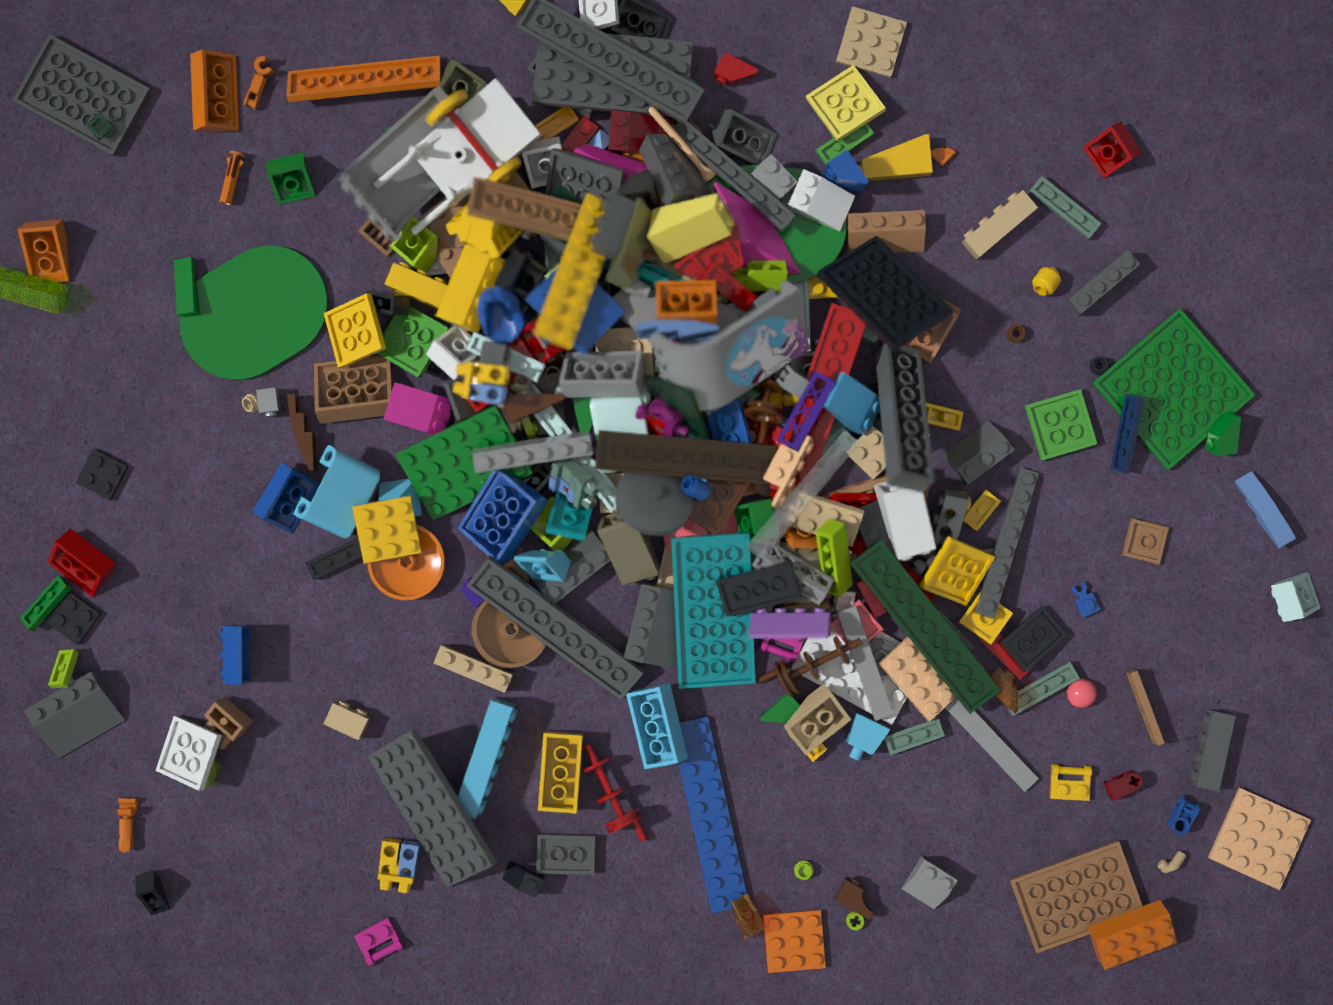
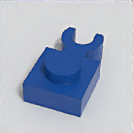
M1080 582L1082 586L1081 591H1077L1075 586L1071 587V591L1078 596V599L1074 600L1081 617L1084 618L1101 609L1093 593L1087 594L1086 584Z

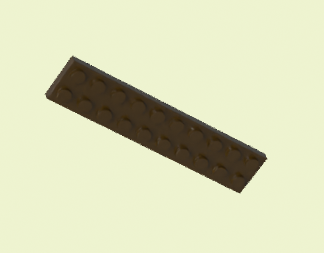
M598 430L595 470L675 477L695 476L699 479L773 485L763 478L780 446Z

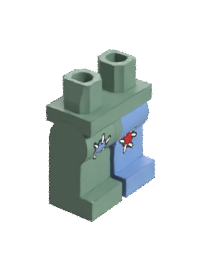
M572 458L554 461L548 489L552 492L557 490L561 492L577 509L581 506L588 510L593 508L597 503V499L593 496L600 489V486L594 482L595 475L593 473L588 474V471Z

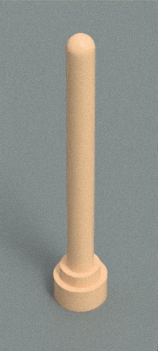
M651 106L648 110L649 113L699 169L700 175L707 183L716 173L704 165L658 110Z

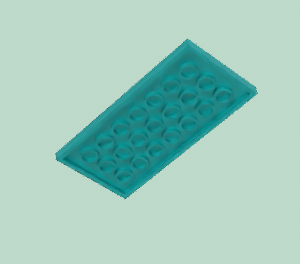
M749 532L671 537L679 689L755 684L754 638H749L751 613L753 611L727 617L716 584V579L751 570Z

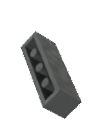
M1126 250L1069 297L1065 303L1076 316L1082 314L1138 267L1140 263L1129 250Z
M1208 710L1204 714L1202 719L1204 729L1198 737L1200 747L1199 751H1196L1194 755V762H1196L1195 770H1192L1190 774L1192 785L1219 792L1236 716Z

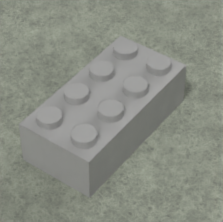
M642 351L586 352L584 355L580 352H566L559 384L565 397H641L646 363Z

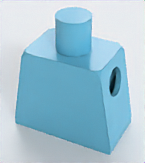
M855 712L846 740L848 744L853 746L849 757L860 761L864 751L873 755L890 729Z

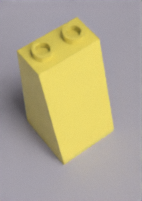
M713 194L653 209L648 239L662 262L666 264L730 236L734 220L732 215H729L725 202L721 201L718 194Z

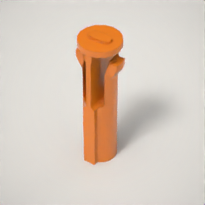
M236 151L229 152V154L233 155V161L231 157H227L228 167L219 201L228 205H232L240 168L244 165V161L240 160L238 164V160L240 157L245 158V155Z

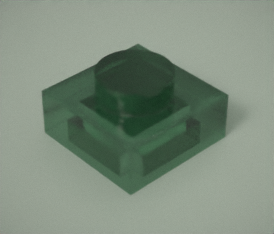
M101 112L85 124L99 141L114 130L113 126Z

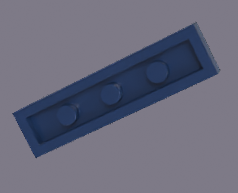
M1125 394L1110 469L1122 473H1130L1145 399L1143 397Z

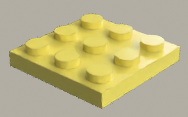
M854 65L806 95V100L837 142L886 111L885 106Z

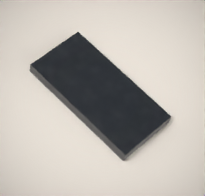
M791 560L716 579L727 617L802 598Z

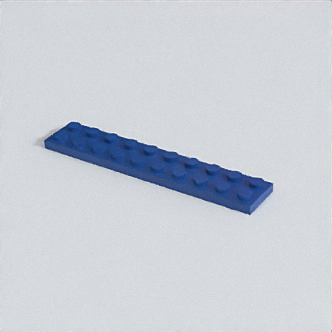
M708 716L680 722L688 759L679 762L711 912L716 913L748 906L749 901Z

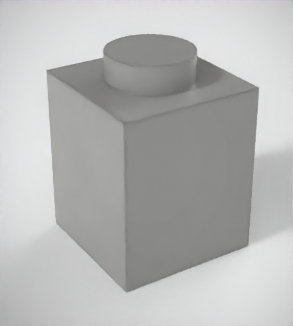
M278 388L256 390L259 413L265 414V417L277 416V412H282Z

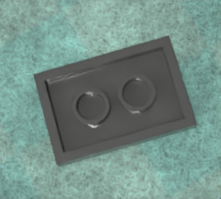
M538 834L536 874L594 875L595 835Z

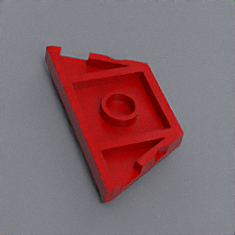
M734 222L730 236L692 252L675 264V269L698 281H705L700 275L711 261H714L729 274L743 266L744 262L737 222Z

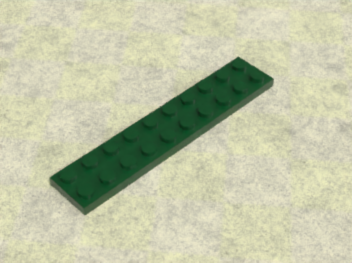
M881 539L850 562L851 566L969 714L1001 691Z

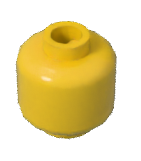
M1043 267L1033 278V289L1039 295H1051L1060 285L1061 277L1057 269Z

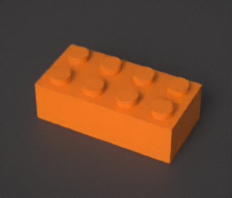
M1161 900L1088 926L1096 957L1104 970L1177 943L1170 914Z

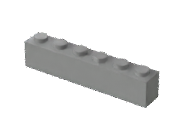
M589 431L472 449L475 473L593 455Z

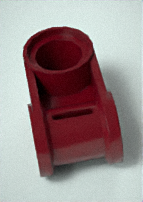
M1129 770L1112 777V780L1108 782L1105 780L1103 785L1111 801H1115L1141 788L1143 778L1135 771ZM1132 776H1133L1134 778H1136V779L1134 780V782H1135L1134 784L1130 783V781H1131V778H1130V777H1132Z

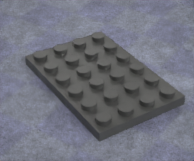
M49 34L12 101L115 157L149 96L151 89Z

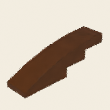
M287 394L289 415L299 450L309 470L317 471L315 433L308 432L307 414L299 413V395Z

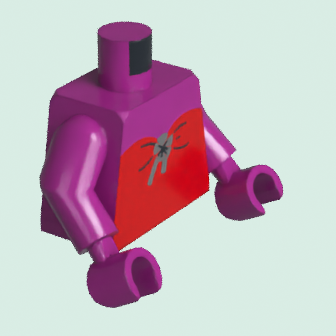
M655 398L648 408L642 404L637 407L635 417L639 420L646 419L649 434L679 436L682 438H687L690 429L682 425V414L658 398Z

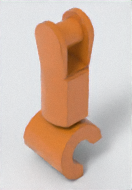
M260 56L254 61V68L258 74H254L243 103L245 107L247 105L253 107V110H256L267 81L265 77L272 75L274 72L269 67L262 69V66L269 61L265 56ZM252 93L257 95L255 100L250 98Z
M118 798L120 808L117 809L118 816H123L119 819V850L125 853L132 849L134 845L133 816L137 812L138 800Z

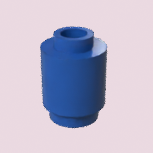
M695 476L685 477L681 485L685 494L699 501L705 500L711 493L710 484Z

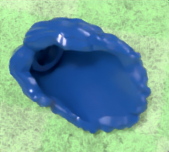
M494 286L484 290L479 296L477 311L486 337H490L491 340L501 344L513 342L519 338V334L523 331L526 323L520 303L512 291L506 290L502 286Z

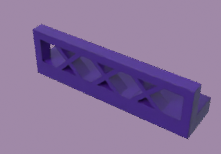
M817 371L814 372L778 436V441L796 451L799 450L836 381ZM819 377L826 382L822 389L815 391L813 385L815 379ZM814 394L815 401L812 407L805 408V397ZM804 412L805 419L803 423L796 425L794 421L795 415ZM795 429L796 435L792 442L783 438L786 431Z

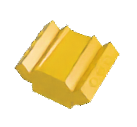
M469 202L446 224L450 235L457 233L461 242L465 241L471 244L480 253L487 251L491 259L500 256L524 230L467 215Z

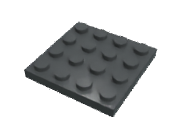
M553 148L550 154L545 195L578 204L583 203L587 193L602 200H605L606 197L609 198L613 193L621 195L625 169Z

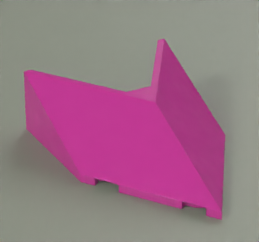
M715 182L713 191L719 194L722 201L725 202L729 214L732 215L734 222L738 224L744 265L740 268H746V264L751 260L785 261L787 275L800 274L773 223L747 200Z

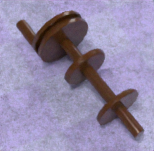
M774 373L754 386L755 389L763 392L762 401L746 403V410L744 411L746 418L761 423L758 444L763 445L766 443L769 424L780 423L784 411L780 406L769 403L771 393L783 392V388L779 383L773 381Z
M835 636L833 638L835 650L813 660L809 652L805 651L803 656L807 664L793 671L787 661L782 658L780 663L778 661L774 663L775 669L759 676V681L762 684L778 676L787 694L793 697L795 695L794 692L796 694L801 692L796 677L811 671L814 678L819 680L820 673L817 667L839 656L846 665H849L850 660L847 652L863 645V642L859 637L843 645L839 638Z

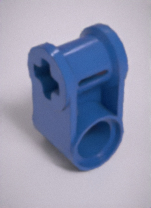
M1180 796L1168 820L1169 830L1180 835L1186 834L1200 811V805L1198 803L1193 804L1186 800V797ZM1181 820L1182 826L1176 830L1175 824Z

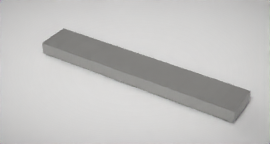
M856 606L837 611L847 643L859 637L863 642V645L850 652L874 720L877 721L893 715Z
M957 697L945 707L1024 792L1039 779L975 711L969 714Z

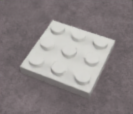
M174 716L156 771L198 791H204L222 735L180 716Z

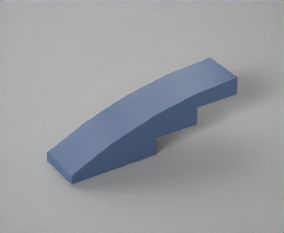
M655 320L636 323V333L638 340L649 338L658 332L669 341L678 339L680 345H688L714 338L719 334V326L698 321Z
M1252 471L1235 481L1236 486L1246 498L1245 501L1257 516V521L1279 549L1296 539L1283 515Z

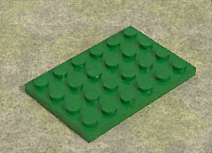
M495 404L397 452L395 456L432 520H435L473 502L493 470L475 473L472 449L518 441L498 405ZM530 464L503 469L519 480L534 472Z

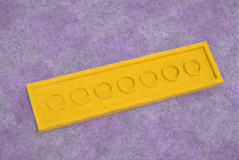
M589 193L585 195L533 334L568 350L573 346L605 257L591 251L593 244L590 243L594 232L597 233L598 226H596L597 220L604 212V209H602L604 200Z

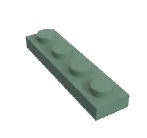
M1043 176L1029 190L1030 194L1086 239H1089L1102 224Z
M1068 661L1004 697L1002 700L1011 716H1014L1080 678L1071 662Z

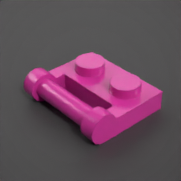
M763 638L759 650L763 652L766 650L790 659L792 663H796L805 639L772 638L795 647L793 652L769 644L770 638Z
M389 917L354 935L369 967L390 953L404 949V945ZM392 938L393 944L371 955L370 949Z

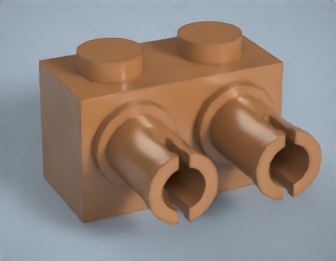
M226 696L215 701L204 715L209 720L205 724V728L211 731H215L218 728L223 732L220 740L222 744L219 746L221 749H226L231 740L234 741L242 736L253 723V720Z

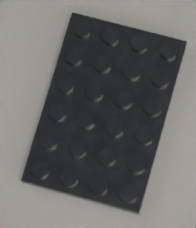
M877 236L817 271V277L893 352L953 315L954 310Z

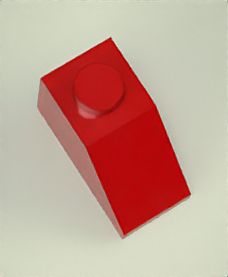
M724 52L714 71V77L722 85H726V83L733 85L756 78L759 69Z

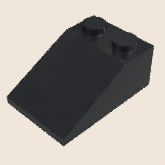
M617 0L619 24L603 28V31L609 34L665 39L673 17L640 0Z

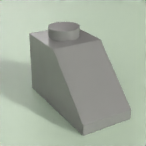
M789 363L774 373V378L779 385L800 399L809 380Z

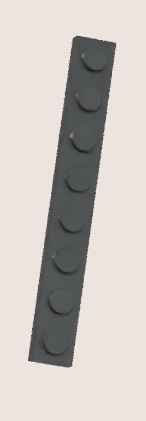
M688 121L686 124L678 122L673 127L704 164L711 168L778 229L783 232L794 221L796 216Z
M1019 468L992 554L995 556V559L987 571L975 614L990 619L995 618L1039 475L1037 472Z

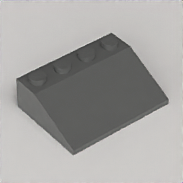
M647 134L639 152L664 206L713 195L708 184L700 175L699 169L671 137L665 134Z
M646 581L642 582L625 650V659L677 668L673 588Z
M98 670L84 675L69 684L68 687L58 690L24 710L33 728L58 758L63 757L126 720Z

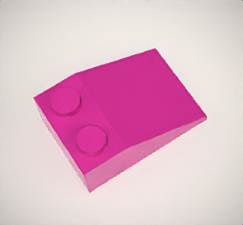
M394 382L383 420L434 435L447 428L452 405L448 398Z

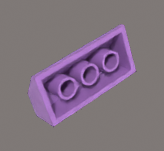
M761 608L751 613L749 638H829L831 636V612H826V608H814V612H807V608H795V612H787V608H776L775 612H768V608Z

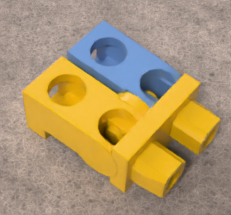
M477 362L459 363L456 366V374L465 375L464 383L455 382L453 392L462 395V398L504 405L508 387L487 384V382L502 385L508 384L511 366Z
M388 837L382 840L378 873L381 890H391L392 882H399L398 892H409L411 884L415 880L421 848L420 842L404 840L402 843V839Z

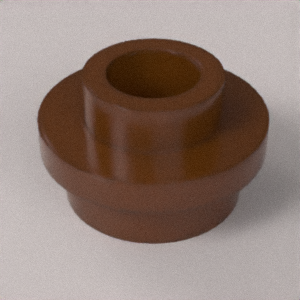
M1012 324L1008 327L1006 335L1009 341L1019 343L1024 340L1026 330L1020 324ZM1014 330L1019 332L1018 337L1013 336Z

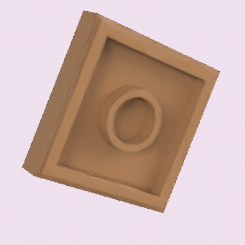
M1131 518L1122 556L1160 565L1169 527Z

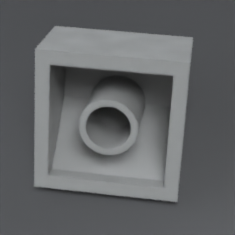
M772 154L750 174L755 181L779 202L798 183Z
M921 856L901 889L935 909L948 897L958 880L950 873Z

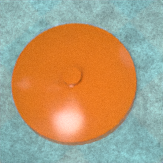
M417 525L421 553L367 563L369 575L375 586L391 598L398 600L421 598L430 593L443 576L445 569L443 547L431 531L420 525Z

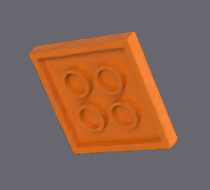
M821 909L763 914L768 973L826 968Z

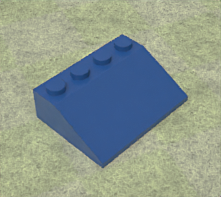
M558 267L526 299L540 314ZM597 283L573 343V346L582 355L625 312Z
M493 470L458 526V529L486 555L491 556L499 563H509L548 500L534 488L505 470Z

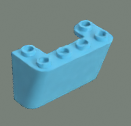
M328 445L319 462L329 468L312 502L301 497L293 514L345 539L352 535L356 526L352 507L366 504L370 500L371 494L380 480V472L368 463ZM330 453H332V457L328 461V456ZM306 504L304 512L301 513L302 507Z

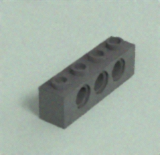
M945 489L943 495L940 494L938 499V506L940 508L933 517L935 526L932 534L935 547L939 544L943 545L948 536L958 540L969 502L968 494ZM948 509H953L955 511L953 514L950 515L945 513ZM943 527L950 528L947 532L940 531ZM940 549L931 550L930 553L923 555L926 566H931Z

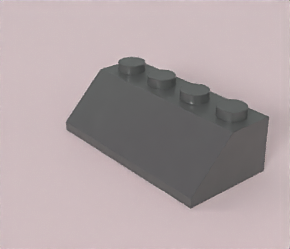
M591 528L587 530L584 541L575 539L564 548L563 552L572 562L564 582L534 580L543 595L554 604L611 561L603 543Z

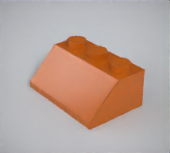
M716 280L656 281L657 320L698 321L716 325Z

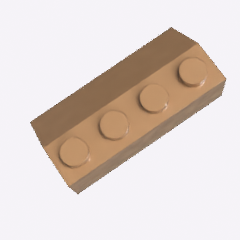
M925 210L847 214V253L875 236L882 240L894 253L924 252L926 232Z

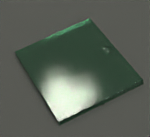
M644 374L643 378L652 402L655 398H658L682 414V425L690 429L689 433L708 439L709 434L693 390Z

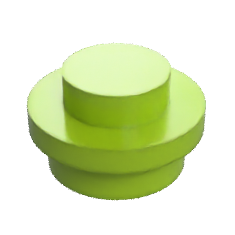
M799 861L794 867V873L800 880H807L813 875V866L808 861Z

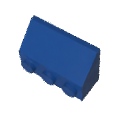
M848 150L827 162L823 172L824 179L853 194L860 195L863 193L869 183Z
M281 462L252 512L262 520L293 533L300 521V518L293 513L301 497L311 502L320 483ZM306 504L302 507L301 513L304 512Z
M225 625L220 631V639L223 641V648L220 651L223 668L220 670V677L223 679V684L244 685L250 683V625Z

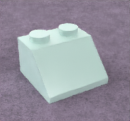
M1309 572L1271 585L1272 596L1276 599L1278 613L1282 617L1283 622L1305 618L1320 609Z

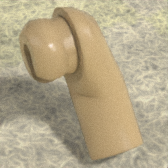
M1178 851L1172 861L1160 860L1157 866L1163 873L1178 870L1186 855Z

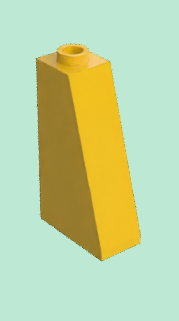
M929 134L864 158L858 166L868 181L930 176L933 171Z

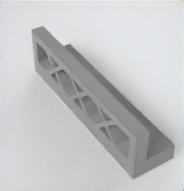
M767 540L752 566L761 568L784 562L783 559L791 560L802 596L820 605L834 579ZM767 547L773 550L776 555H771L767 553ZM800 569H805L809 575H804ZM817 579L825 581L827 583L826 587L821 585Z

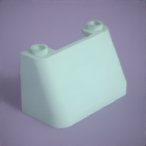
M646 386L642 387L641 397H593L591 399L590 410L596 441H598V430L649 434L646 419L639 420L635 417L639 405L642 404L647 407L650 403V394L647 392ZM603 470L604 473H614V472H618V471H607V470Z

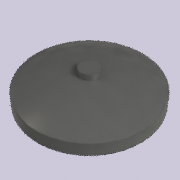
M626 472L616 487L615 506L621 518L633 529L644 534L661 536L676 532L684 526L693 508V498L682 490L683 479L681 477Z

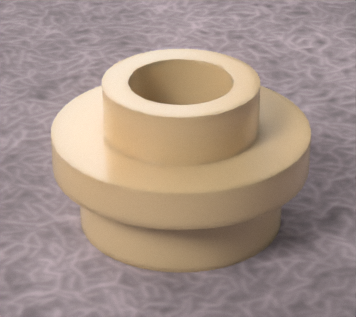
M247 394L242 399L243 408L247 412L259 410L257 397L254 394Z

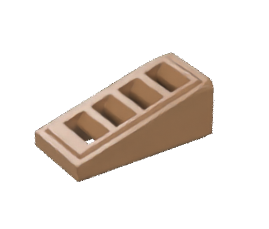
M368 218L357 232L385 256H388L393 249L390 245L386 250L382 248L388 242V239L385 238L379 245L377 241L383 235L381 232L374 240L371 238L377 229L379 231L383 229L377 224L374 225L375 227L368 234L365 233L371 224L374 225Z

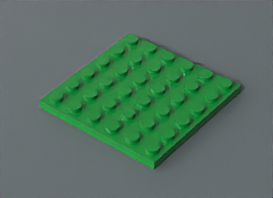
M1181 308L1177 309L1114 363L1104 374L1091 383L1120 417L1125 394L1145 398L1137 437L1166 470L1173 467L1208 436L1209 430L1226 412L1235 413L1255 396L1252 390Z

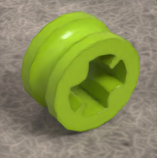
M851 912L847 915L846 922L850 929L859 930L863 927L864 919L862 915L856 912ZM855 916H858V920H860V923H856L855 926H853L852 921H850V919H854Z

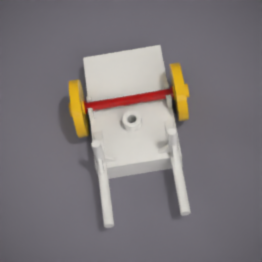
M494 79L465 105L463 104L468 99V95L464 90H459L441 101L427 116L425 121L430 127H434L442 121L444 122L416 146H411L409 154L373 183L379 189L415 158L446 195L447 199L411 229L415 235L450 206H457L471 194L474 177L501 184L506 183L510 179L509 176L522 165V162L516 156L542 136L499 80ZM459 151L462 152L461 158H457L456 156L457 152Z

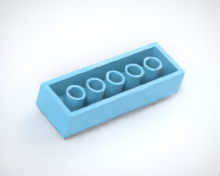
M496 697L490 701L458 796L469 817L476 819L478 815H482V812H484L487 803L484 798L485 796L488 797L493 786L490 780L496 776L499 764H496L497 759L500 760L506 747L503 746V742L507 741L512 729L509 727L510 722L513 723L518 712L515 709L516 704Z

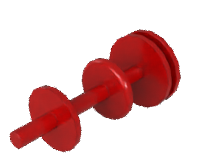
M591 743L584 746L592 765L582 771L586 773L595 769L606 791V795L597 801L601 803L609 799L618 816L604 824L605 827L610 826V829L607 830L608 833L632 823L640 841L647 840L648 838L639 822V818L643 815L642 813H637L640 808L637 807L624 813L616 795L626 789L621 787L613 790L601 766L611 760L610 756L599 761Z

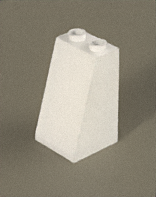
M887 481L875 484L874 489L893 553L897 559L908 560L914 555H925L930 553L931 550L936 549L923 492L920 493L887 485Z

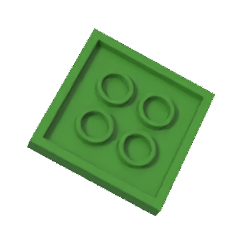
M409 306V315H395L383 334L386 349L377 354L421 379L432 362L426 355L434 340L448 331L449 328Z
M1081 389L1024 406L1041 461L1097 444Z

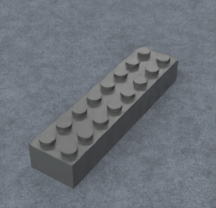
M884 343L876 351L875 359L887 485L922 493L934 482L920 349L904 345L893 352Z

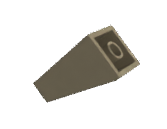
M618 512L602 516L597 531L621 584L634 585L643 579L652 580L659 575L660 566L649 535L630 527Z

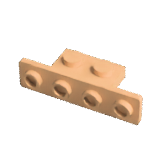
M810 436L806 437L799 452L781 444L763 478L765 481L780 488L771 504L776 509L785 503L787 490L793 487L797 471L800 472L802 470L806 454H810L813 449V439Z

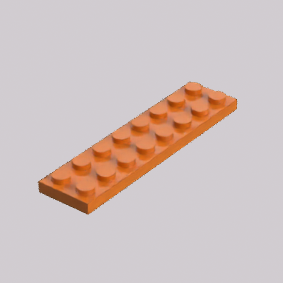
M440 55L288 71L287 100L288 102H300L434 88L441 82Z

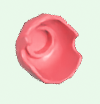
M1080 678L1071 683L1067 689L1068 700L1073 706L1078 708L1090 706L1097 696L1096 686L1091 680Z

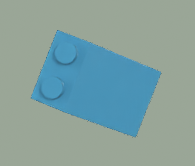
M841 372L824 407L846 429L866 436L873 426L877 413L880 412V401L875 393L846 373Z

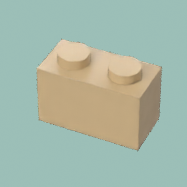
M341 700L339 703L334 702L324 721V725L357 740L361 739L371 718L367 716L368 712L359 708L357 710L349 708L350 704Z

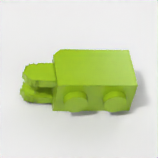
M751 260L746 264V268H739L731 275L750 291H768L771 288L781 290L780 284L787 280V267L785 261Z

